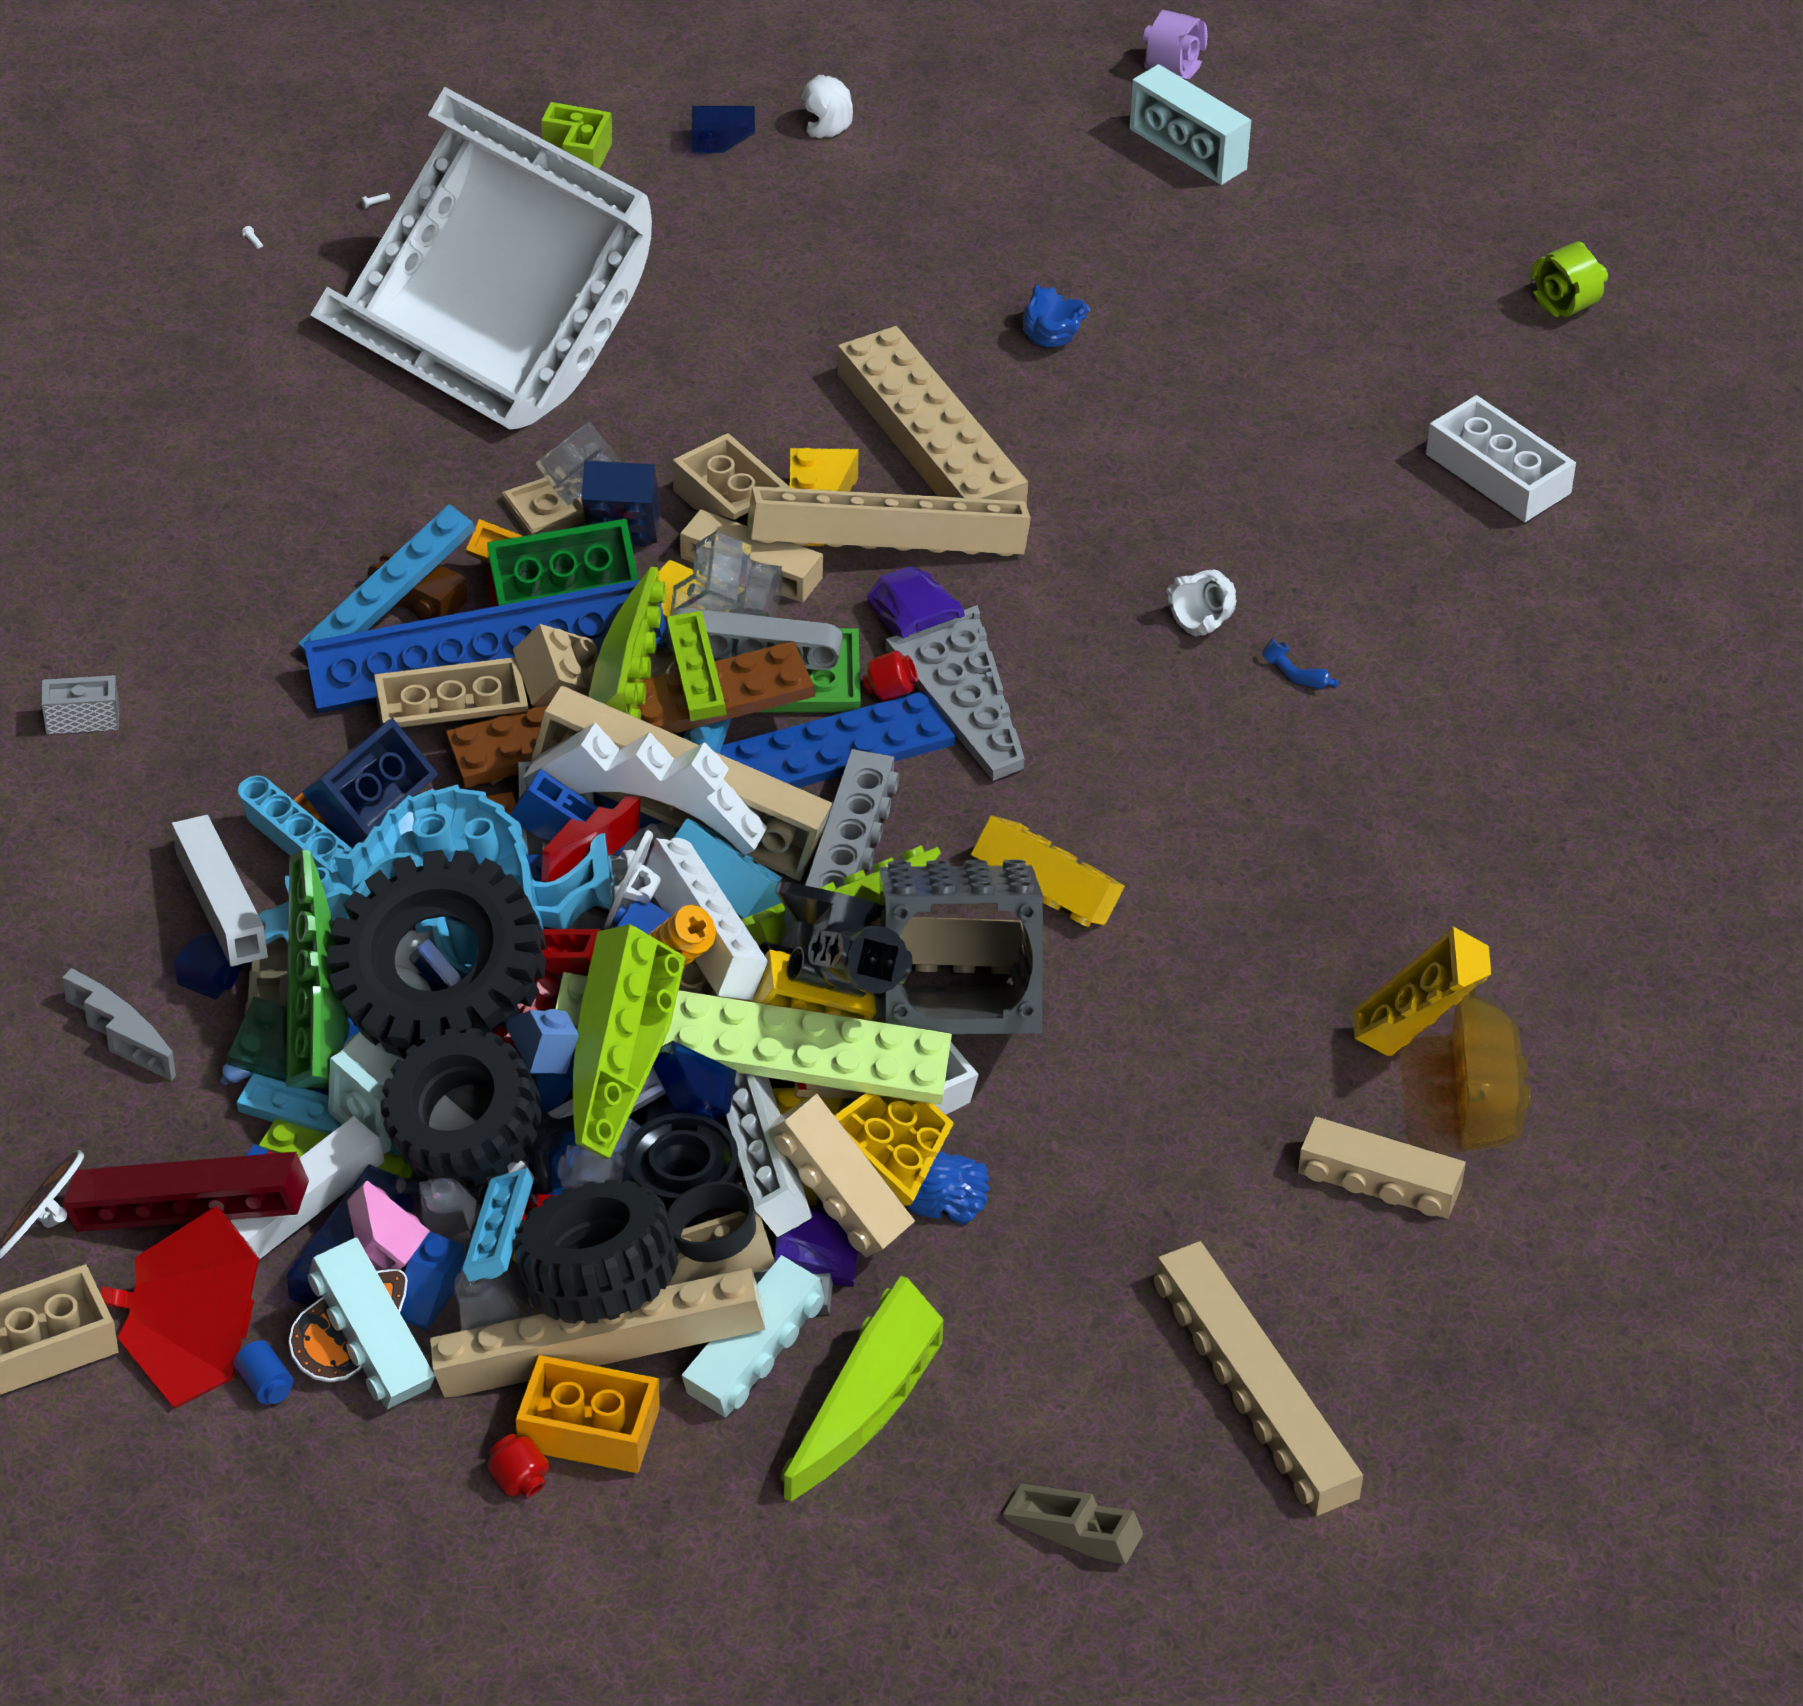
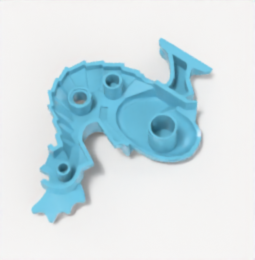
M458 785L436 791L431 789L414 797L408 795L395 809L388 810L381 825L374 826L363 843L358 842L348 854H344L342 848H336L334 859L338 871L329 874L326 868H316L325 891L332 921H335L336 917L349 919V915L343 905L354 891L367 897L371 892L365 880L378 870H381L388 879L396 876L392 862L410 855L416 867L423 866V852L443 850L448 862L452 861L455 850L474 853L479 865L485 858L500 865L506 876L511 874L522 886L535 910L542 929H544L543 927L566 929L585 911L595 906L611 908L615 900L612 862L610 855L607 853L605 833L597 835L592 840L589 854L568 873L552 882H538L532 878L526 857L528 852L525 842L521 837L523 832L520 823L505 812L503 805L488 799L486 792L459 789ZM285 876V885L289 895V876ZM289 901L277 907L264 910L259 914L261 922L266 924L264 930L266 945L280 937H284L288 945ZM445 916L426 919L416 924L417 933L433 931L437 949L459 975L465 978L473 968L478 955V941L474 931L463 921Z

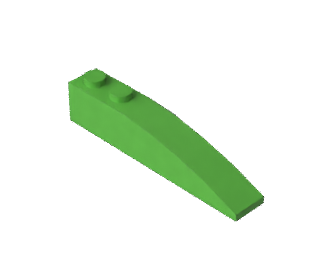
M301 850L289 858L286 1087L329 1089L330 1058L343 1050L344 1041L347 1040L349 1035V1021L345 1018V1009L337 997L329 977L333 973L327 964L328 946L336 945L330 934L334 924L325 891L310 850Z

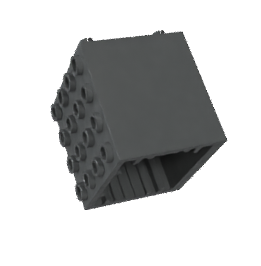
M1017 859L1004 860L1003 866H987V861L967 860L964 862V866H949L948 861L932 860L927 861L926 866H911L909 861L888 862V867H880V904L883 905L880 926L895 931L899 936L909 919L916 912H931V904L995 903L997 911H1012L1020 919L1024 929L1021 938L1023 947H1019L1018 951L1020 962H1014L1009 969L1013 985L906 986L905 982L901 985L897 984L893 989L880 993L884 1023L951 1034L1042 1033L1043 894L1032 865H1026V861Z

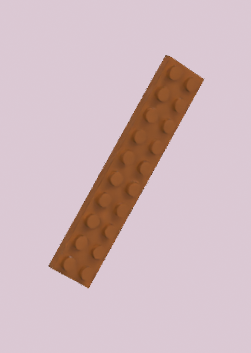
M794 641L715 661L725 702L726 715L690 721L679 671L644 679L646 684V701L644 705H639V709L641 710V720L674 734L815 697V690ZM548 705L534 707L527 712L500 716L446 731L448 743L464 787L468 788L519 774L518 762H531L544 712Z

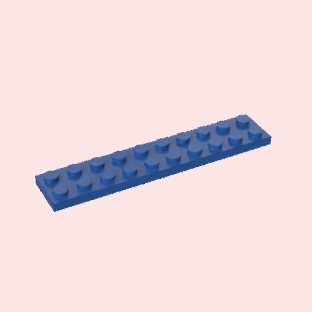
M641 579L304 642L317 713L377 702L374 674L515 657L513 649L539 624L592 639L599 655L603 641L617 613ZM659 603L661 624L660 628H654L656 633V649L667 647L665 642L667 628L662 606Z
M922 691L722 745L720 754L800 788L843 776L852 749L893 756L895 762L955 745V735L940 710L927 694ZM593 792L600 807L614 809L619 804V802ZM640 812L639 829L645 828L652 823L655 825L664 823Z

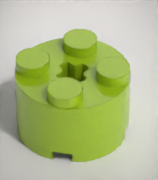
M1577 241L1537 259L1531 267L1530 278L1531 281H1536L1537 290L1533 292L1540 306L1555 317L1562 315L1565 318L1597 303L1601 299L1604 292V282L1608 280V272L1602 264L1597 262L1585 244Z

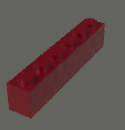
M297 1152L80 1169L75 1171L62 1204L76 1232L190 1223L215 1206L220 1207L229 1220L297 1215L309 1183V1178Z

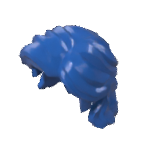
M1035 284L1032 288L1033 293L1030 302L1024 307V332L1033 343L1041 347L1051 348L1066 345L1072 341L1073 336L1080 327V322L1086 318V314L1091 311V308L1083 299L1077 300L1076 298L1072 300L1069 298L1063 301V295H1057L1055 288H1041V285Z
M939 1151L911 1206H907V1208L917 1215L940 1219L942 1217L941 1212L944 1210L952 1221L965 1225L967 1222L972 1221L976 1213L981 1212L987 1204L985 1193L990 1190V1187L985 1184L989 1182L988 1170L985 1164L977 1163L976 1160L962 1155L949 1156Z

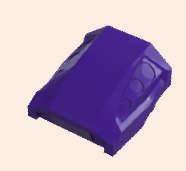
M913 566L879 577L867 594L870 609L879 616L887 630L901 638L909 637L910 634L965 616L964 608L959 601L952 598L939 583L932 579L929 573Z
M809 1207L812 1215L811 1219L779 1237L776 1236L775 1262L782 1255L812 1274L830 1273L833 1285L854 1287L858 1251L850 1244L847 1233L837 1220L831 1218L824 1209Z

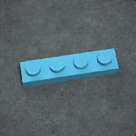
M527 1168L490 1179L462 1268L469 1282L482 1278L493 1279L507 1271L514 1248V1239L521 1224L533 1184V1179Z

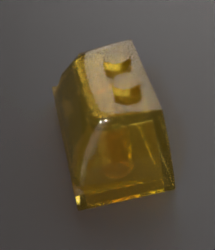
M1474 988L1456 1004L1451 1033L1461 1150H1481L1499 1147L1520 1138L1525 1108L1530 1107L1531 1099L1530 1085H1525L1528 1061L1527 1056H1522L1518 1024L1500 1007L1475 995Z

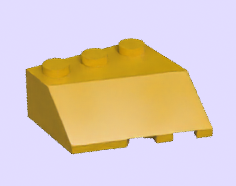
M865 1093L834 1115L903 1206H911L918 1190L954 1124L933 1103Z

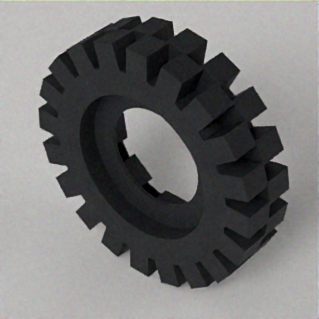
M443 850L423 852V866L416 867L409 855L392 862L396 876L388 879L381 870H378L366 879L365 883L371 892L367 897L356 891L352 893L343 905L349 915V919L336 917L330 933L336 945L328 946L327 964L333 973L329 975L333 989L354 1026L357 1025L361 1034L375 1046L381 1042L387 1053L404 1058L405 1051L413 1044L416 1047L426 1042L424 1037L433 1033L437 1037L445 1035L446 1029L458 1028L461 1033H466V1028L481 1029L484 1036L489 1032L494 1033L492 1029L498 1024L507 1030L505 1026L507 1019L520 1014L517 1008L519 1003L528 1007L532 1006L539 993L534 978L544 979L547 961L541 951L547 949L545 936L535 910L522 886L511 874L506 876L500 865L487 858L479 865L474 853L455 850L452 861L448 862ZM444 916L453 917L466 923L477 937L478 955L473 968L465 978L457 984L439 991L418 990L409 986L400 978L395 966L396 950L400 940L414 925L426 919Z

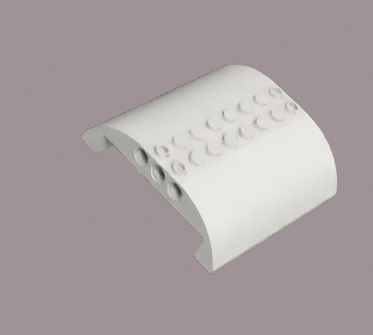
M444 87L428 114L429 117L446 129L348 297L346 298L331 288L326 287L310 315L504 427L518 429L535 423L572 394L588 373L625 311L642 276L648 257L652 228L650 204L647 195Z

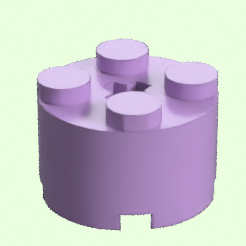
M1162 10L1153 26L1148 25L1144 31L1143 41L1147 44L1145 69L1150 70L1160 64L1179 77L1190 79L1201 66L1202 61L1197 60L1200 50H1206L1208 38L1206 23L1193 16Z

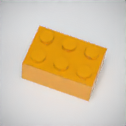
M538 1355L516 1417L517 1437H530L541 1452L547 1456L639 1473L660 1409L659 1378Z

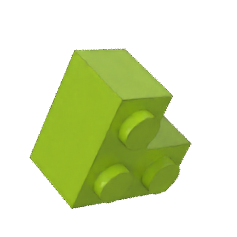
M550 102L541 120L542 139L600 169L612 145V113Z

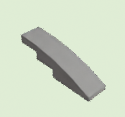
M73 968L62 977L66 1002L85 1011L88 1027L107 1035L110 1052L170 1081L175 1078L176 1073L172 1050L154 1027L130 1004L102 984Z

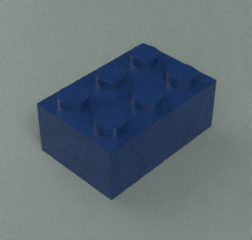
M585 460L581 502L586 525L627 519L632 545L645 546L649 542H657L661 504L655 464Z
M392 717L371 731L306 787L302 793L336 835L349 847H353L358 842L367 838L374 826L381 825L389 809H395L408 795L414 797L439 774Z

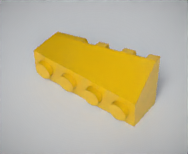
M990 816L971 853L972 856L979 860L987 861V866H1003L1004 860H1024L1026 865H1032L1043 894L1044 904L1056 910H1060L1061 906L1072 911L1070 915L1072 920L1086 927H1090L1091 923L1104 925L1107 922L1125 885L1084 862H1081V864L1077 863L1078 858L1068 851L1056 846H1051L1050 848L1051 841L1041 835L1028 831L1029 828L1021 823Z
M1452 927L1353 1010L1355 1039L1387 1056H1392L1403 1046L1408 1045L1415 1036L1426 1027L1432 1025L1437 1018L1453 1005L1458 1004L1476 986L1487 980L1491 975L1489 946Z

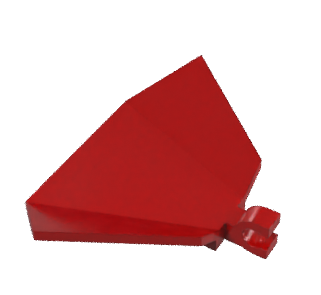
M218 1206L213 1207L135 1257L134 1292L103 1286L101 1288L100 1294L106 1306L130 1310L129 1316L117 1338L174 1408H178L233 1380L236 1370L233 1365L234 1358L240 1351L242 1340L247 1338L254 1305L251 1295L259 1257Z

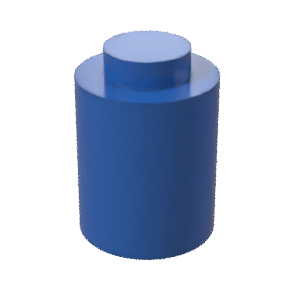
M259 1340L247 1344L234 1358V1368L261 1404H276L283 1401L289 1395L294 1382L293 1377L266 1341Z

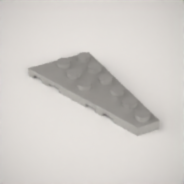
M978 605L964 610L965 616L962 618L949 620L910 634L906 638L896 635L886 639V651L888 653L900 651L904 656L909 655L918 674V682H915L914 685L920 692L924 691L942 713L952 732L992 781L1024 769L1025 758L1016 729L1013 728L1010 719V709L1003 696L1002 683L992 651L988 647L987 634L984 626L982 627Z

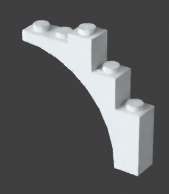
M593 723L536 756L522 778L529 785L539 770L542 769L578 794L588 792H622L645 796L672 805L700 819L719 832L743 855L755 850L767 829V826L760 820L758 815L725 782L723 778L729 768L705 742L674 759L650 732L619 749L611 738L596 723Z

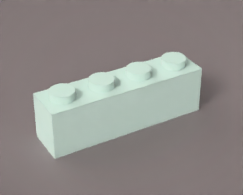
M353 1238L313 1257L309 1270L310 1274H308L309 1284L313 1292L317 1296L322 1295L328 1304L327 1314L336 1331H343L349 1342L346 1345L348 1354L356 1366L361 1365L368 1377L366 1379L367 1388L375 1401L381 1400L384 1407L389 1409L430 1389L435 1375L358 1238Z
M782 1255L757 1284L761 1296L766 1330L709 1342L682 1374L687 1394L725 1418L734 1408L738 1409L745 1403L752 1386L759 1378H764L769 1374L774 1365L775 1358L784 1347L789 1348L795 1342L799 1329L808 1318L815 1317L823 1306L825 1298L820 1278Z

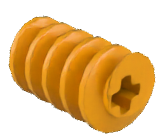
M690 904L683 906L648 935L674 950H681L682 954L686 957L684 969L713 945L716 938V927L707 911L699 906Z

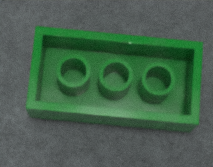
M627 519L487 542V555L497 606L639 580Z

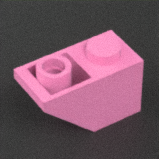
M366 1181L347 1201L354 1237L358 1238L371 1263L378 1271L400 1270L406 1265L429 1233V1230L420 1223L415 1215L403 1210L389 1198L384 1190L372 1185L369 1181Z

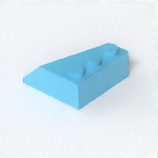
M688 818L685 820L673 838L687 840L693 845V848L706 865L714 880L718 883V886L740 919L782 903L775 894L777 881H781L782 877L759 863H753L752 860L754 858L750 854L743 855L716 830Z

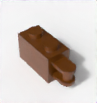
M390 553L383 554L380 557L379 564H372L368 568L369 576L374 574L393 555ZM438 564L395 605L412 610L425 620L453 615L467 602L466 577Z

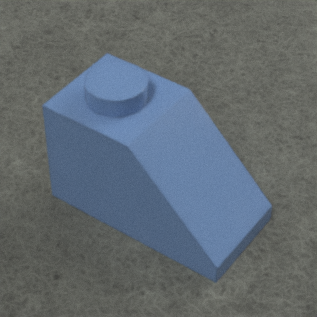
M556 1009L546 1011L529 1010L507 1019L505 1026L529 1073L567 1074L579 1037L567 1011Z

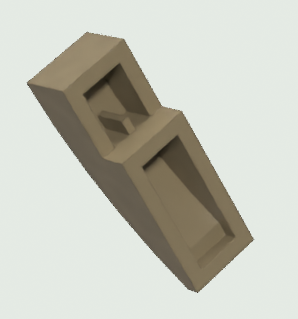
M1020 1484L1003 1513L1005 1520L1016 1526L1090 1557L1124 1565L1127 1564L1143 1536V1531L1133 1510L1098 1506L1091 1493Z

